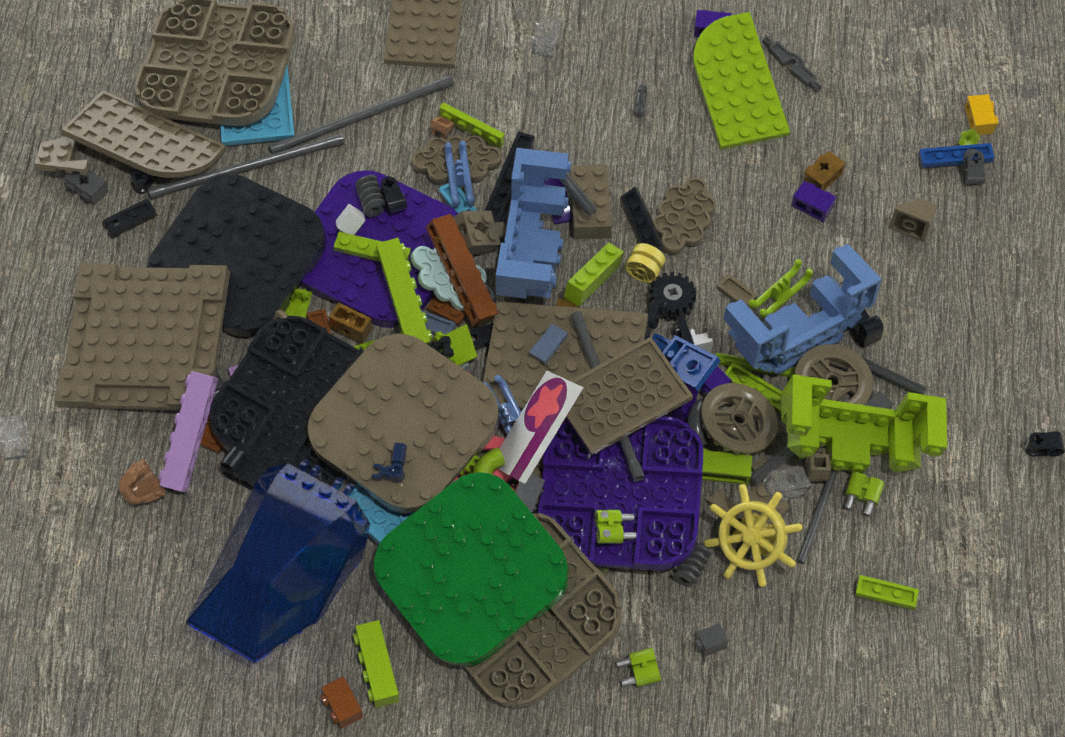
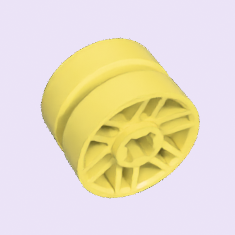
M640 243L634 247L631 256L625 264V269L634 279L644 283H652L653 280L656 281V277L659 275L666 259L664 254L654 246Z

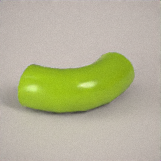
M497 447L482 455L475 464L473 473L484 472L493 474L496 469L504 466L505 460L501 450Z

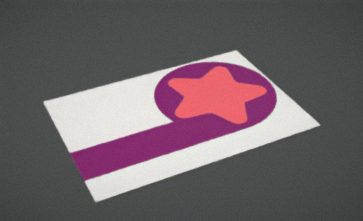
M546 371L499 448L503 454L505 465L498 469L526 484L584 387Z

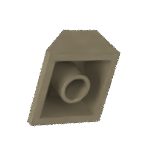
M923 199L897 205L889 229L924 242L932 225L937 205Z

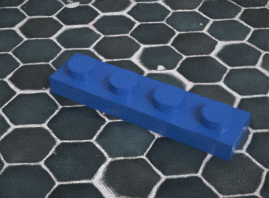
M991 143L924 148L919 150L922 168L964 165L963 157L968 149L982 152L984 163L994 162L995 157ZM974 155V157H971V160H974L975 158H977V155Z

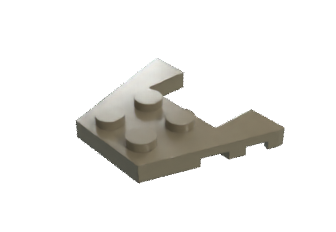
M68 137L42 142L34 162L36 170L57 172V169L65 170L69 174L76 171L80 175H87L89 169L88 160L73 161L77 146L83 144Z
M763 456L752 465L751 471L754 473L767 462V459ZM773 472L748 493L749 501H760L768 504L776 492H780L782 498L775 507V510L782 517L790 509ZM718 490L706 501L708 505L716 504L724 511H729L732 507L742 503L741 499L733 503L721 490ZM752 510V514H753V512H754V513H757V514H759V515L761 516V514H762L761 512L756 511V510ZM743 511L737 515V519L740 522L744 517ZM768 518L766 523L768 525L773 524L772 521Z

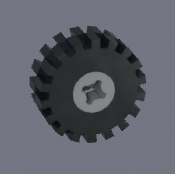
M670 272V275L663 273L662 278L657 276L656 281H652L649 289V307L658 292L666 296L668 303L667 310L664 314H661L660 319L666 317V321L670 322V318H674V322H676L677 317L684 316L686 318V314L688 316L691 314L695 307L696 287H694L693 281L689 282V277L685 276V278H682L681 273H678L677 276L674 275V272Z

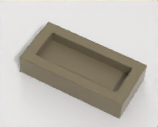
M729 273L716 286L718 291L734 303L742 299L749 307V301L757 299L755 292Z

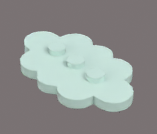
M426 246L417 247L411 254V262L415 268L420 270L418 275L420 285L424 289L434 290L439 300L450 301L455 309L465 311L436 249L432 250ZM476 265L477 269L481 272V278L485 284L487 275L483 268ZM488 287V289H489V294H490V296H491V298H492V301H493V300H494V293H493L492 289Z

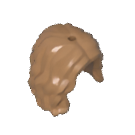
M145 459L133 463L119 482L120 494L125 501L131 504L149 503L165 496V489L159 486V480L155 477Z

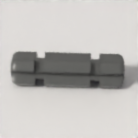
M639 85L637 89L634 110L636 117L644 116L647 95L646 85Z

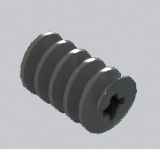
M367 175L358 179L355 188L364 214L368 217L382 214L385 201L383 200L377 177L375 175Z
M696 543L691 555L676 567V571L673 573L674 580L685 587H691V583H698L696 577H701L702 574L699 570L705 569L703 564L708 563L706 557H711L712 553L703 545Z

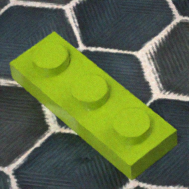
M859 575L855 596L915 610L919 589Z

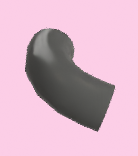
M698 399L692 404L688 412L687 424L699 435L702 445L708 443L707 433L702 428L703 422L700 420V408L704 399Z

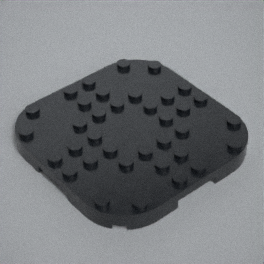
M222 174L208 179L196 189L151 253L147 268H189L190 265H226L230 271L222 330L232 335L248 337L253 333H257L265 324L273 320L276 311L281 309L285 312L290 304V297L306 273H311L322 257L326 247V235L319 216L307 206L241 175Z
M287 316V318L271 320L258 331L248 346L247 353L230 379L224 382L212 401L209 419L215 439L227 451L231 446L240 449L246 455L247 461L288 481L302 493L321 495L340 488L349 477L341 471L340 473L316 455L308 435V422L317 404L365 350L349 345L329 334L327 329L300 316Z

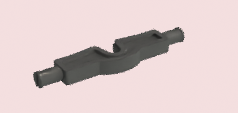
M768 36L763 39V42L769 47V53L782 66L794 63L792 68H790L791 75L800 80L806 87L810 85L817 92L821 90L822 86L816 81V75L805 66L803 59L798 54L788 51L779 41L774 43Z

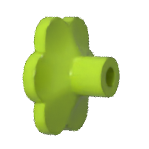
M974 129L963 131L958 144L960 146L978 144L980 135Z

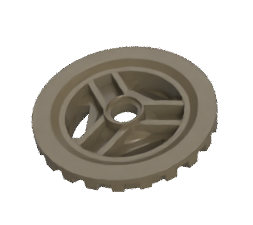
M825 344L810 349L800 358L794 373L795 375L827 380L829 378L837 379L838 384L832 385L824 398L827 400L838 401L851 392L853 397L845 402L864 405L869 400L873 389V377L866 361L855 351L841 345ZM829 365L837 366V367H839V368H842V369L845 370V371L839 370V369L834 368V367H831V366H829Z
M738 383L722 384L712 389L703 400L700 408V420L703 422L702 428L707 431V437L712 438L716 446H722L724 451H733L734 455L743 453L744 456H748L751 453L758 454L761 450L764 451L774 440L778 430L776 412L769 400L754 388ZM733 405L725 410H719L721 406ZM734 417H740L743 423H737ZM753 418L755 419V421H756V423H757L758 432L755 431V429H754V421H753Z

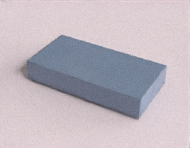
M425 312L427 318L425 326L427 330L430 329L432 335L435 336V333L439 331L442 334H447L455 329L456 322Z
M551 324L529 352L530 356L546 365L568 337V333Z

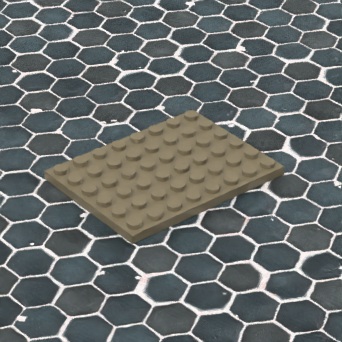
M497 301L496 309L498 314L494 317L483 382L490 385L500 405L508 402L498 383L494 380L496 375L502 376L520 410H523L546 371L571 381L592 369L579 334L571 319L573 312H582L600 364L645 340L648 313ZM554 324L567 332L568 337L545 365L530 356L529 352L550 325Z

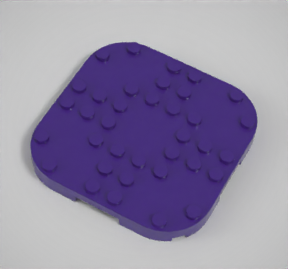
M356 171L339 179L315 210L325 230L326 247L312 272H307L298 286L302 289H307V291H312L313 295L321 299L326 297L370 317L372 324L375 326L394 328V325H399L381 263L337 252L333 248L338 233L343 232L337 228L336 220L347 205L350 204L363 212L355 188L356 181L367 175H375L379 188L382 189L381 180L388 177L375 171ZM397 181L401 192L405 196L407 208L389 214L386 206H384L383 213L378 216L368 217L364 214L365 222L354 234L382 242L399 238L400 244L404 243L405 247L411 248V254L420 246H426L433 250L435 248L425 227L432 219L448 214L454 217L458 212L452 207ZM410 254L411 271L409 274L411 278L414 277L417 288L414 290L416 295H420L422 302L420 309L424 311L433 298L432 293L434 290L424 289L418 281L420 270L413 266Z
M662 416L628 435L645 476L643 480L635 482L630 473L620 441L591 456L565 418L544 452L542 479L545 482L543 484L544 491L539 501L538 513L547 515L555 520L595 567L666 570L684 562L693 552L698 540L703 475V445L699 435L686 422ZM595 510H620L621 514H634V521H622L621 526H623V532H636V539H623L622 544H598L596 538L597 527H595L594 519Z

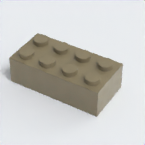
M607 164L572 165L570 176L596 206L597 210L596 214L589 216L571 195L574 239L611 238L612 224Z

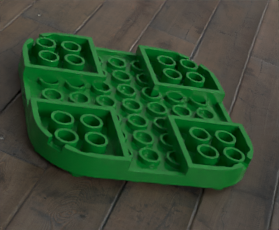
M484 472L467 474L451 483L390 531L380 542L374 557V571L380 586L433 654L449 665L467 667L485 661L502 648L506 640L535 617L538 619L562 598L568 586L569 565L562 549L503 479Z

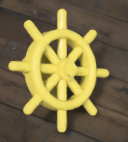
M741 484L739 492L742 503L732 507L728 512L716 504L710 506V510L722 518L719 526V538L705 540L703 544L706 548L721 547L724 555L730 561L723 574L726 579L732 576L737 567L746 570H756L759 586L765 587L766 578L763 568L772 565L778 559L791 568L796 566L795 560L783 552L787 544V533L799 532L803 527L800 523L785 525L783 518L775 510V507L782 498L780 492H776L768 504L760 501H749L747 487L745 484ZM752 510H756V511L761 512V513H762L761 516H760L759 514H757V513H754V512H753V514H752ZM743 511L744 517L740 522L735 517ZM768 518L772 521L773 525L766 523ZM732 525L736 530L733 535L729 536L730 526ZM743 541L738 552H736L731 543ZM750 547L754 561L743 558ZM761 555H763L764 557H767V558H765L764 560H762V559H761Z

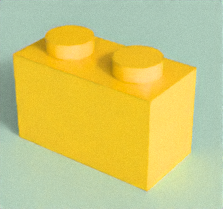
M989 94L968 96L965 109L970 128L974 129L979 135L994 134L995 128L998 126V117L994 114V102L990 100Z

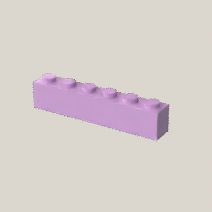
M191 371V374L187 376L185 383L187 389L180 400L182 407L180 413H177L175 418V424L177 425L175 432H172L169 442L171 446L164 457L166 464L164 470L159 475V481H161L159 486L187 492L219 378Z

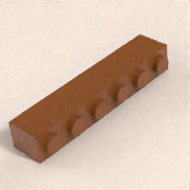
M451 214L432 219L425 228L472 327L492 321L495 315L498 314L496 304L492 301L489 289L481 278V272L474 263L473 256L466 246L464 237L461 236L457 222Z

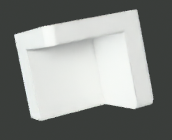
M348 204L336 220L337 228L344 233L354 235L365 222L364 213Z
M694 329L689 330L693 344L711 353L713 346L712 338L709 339L707 333L695 335Z

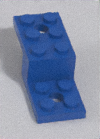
M657 333L652 337L684 384L696 391H699L721 361L718 356L676 335L672 340Z

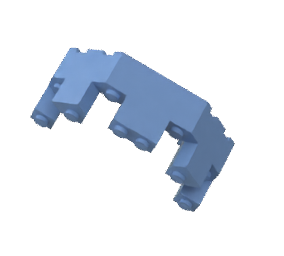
M516 148L505 242L501 243L496 271V295L527 298V295L550 298L552 288H556L557 277L554 272H556V265L560 266L561 255L558 252L563 248V239H560V231L543 229L544 221L541 220V213L563 216L564 209L568 207L569 198L565 197L566 187L544 184L545 180L548 181V178L566 180L567 172L571 173L572 162L568 161L569 154Z
M849 244L837 247L832 252L830 262L844 278L843 286L828 275L821 279H816L811 285L810 296L823 309L821 312L813 313L808 318L796 303L782 307L774 314L767 315L763 324L742 299L727 305L724 320L731 327L728 333L736 341L735 347L753 368L758 369L760 367L764 371H774L776 374L785 372L796 366L800 358L810 349L820 345L840 342L844 337L842 333L848 327L853 328L862 318L860 314L866 307L870 309L875 304L882 279Z

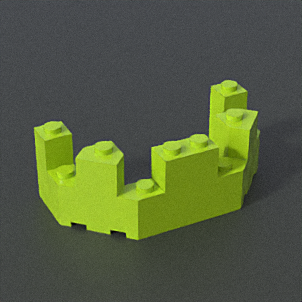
M795 374L792 375L782 391L781 421L787 425L788 448L801 459L814 456L819 447L827 446L826 454H829L831 468L837 471L848 470L864 473L870 466V453L872 455L889 454V468L898 473L921 468V453L937 457L941 456L947 449L946 398L908 392L896 410L827 400L824 398L832 387V380Z

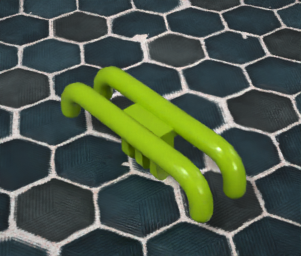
M800 259L795 260L793 267L756 300L751 299L749 301V308L756 309L772 297L775 302L768 309H761L759 313L760 317L765 319L767 315L777 311L808 283L813 275V270L808 268L804 276L794 286L789 288L790 279L796 275L802 265Z

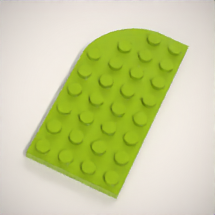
M746 12L726 16L711 23L700 34L696 42L693 66L720 150L789 136L790 130L751 13Z

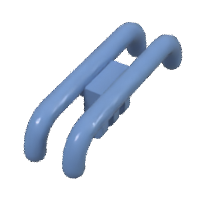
M447 142L444 148L452 204L455 207L460 205L457 186H465L467 203L473 205L475 198L472 190L466 142H459L460 160H455V169L452 145Z
M496 375L494 380L498 383L508 403L500 405L490 385L486 382L483 383L489 387L497 400L499 420L508 435L512 428L510 424L518 419L521 410L503 377Z

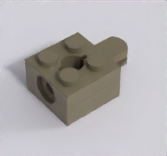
M461 211L453 217L471 254L490 253L501 245L500 240L506 236L507 225L504 222H494L491 211Z

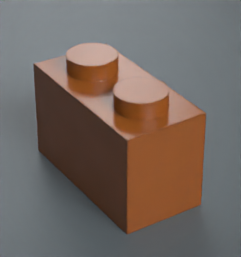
M344 676L321 687L322 695H320V698L325 707H330L332 712L329 715L334 724L338 723L342 729L363 718L362 709Z

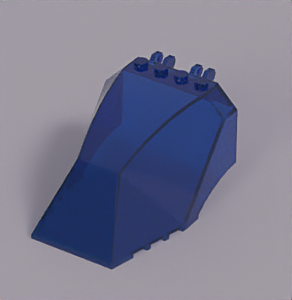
M307 459L302 461L298 468L289 463L268 468L258 478L186 620L187 625L253 663L258 662L273 652V649L280 644L287 643L288 639L297 633L301 634L303 629L309 625L316 624L328 611L338 591L364 556L370 522L358 502L349 497L355 488L354 485L350 483L342 493L339 489L343 486L344 479L338 478L332 487L315 478L320 472V466L315 465L309 474L305 473L310 464V461Z

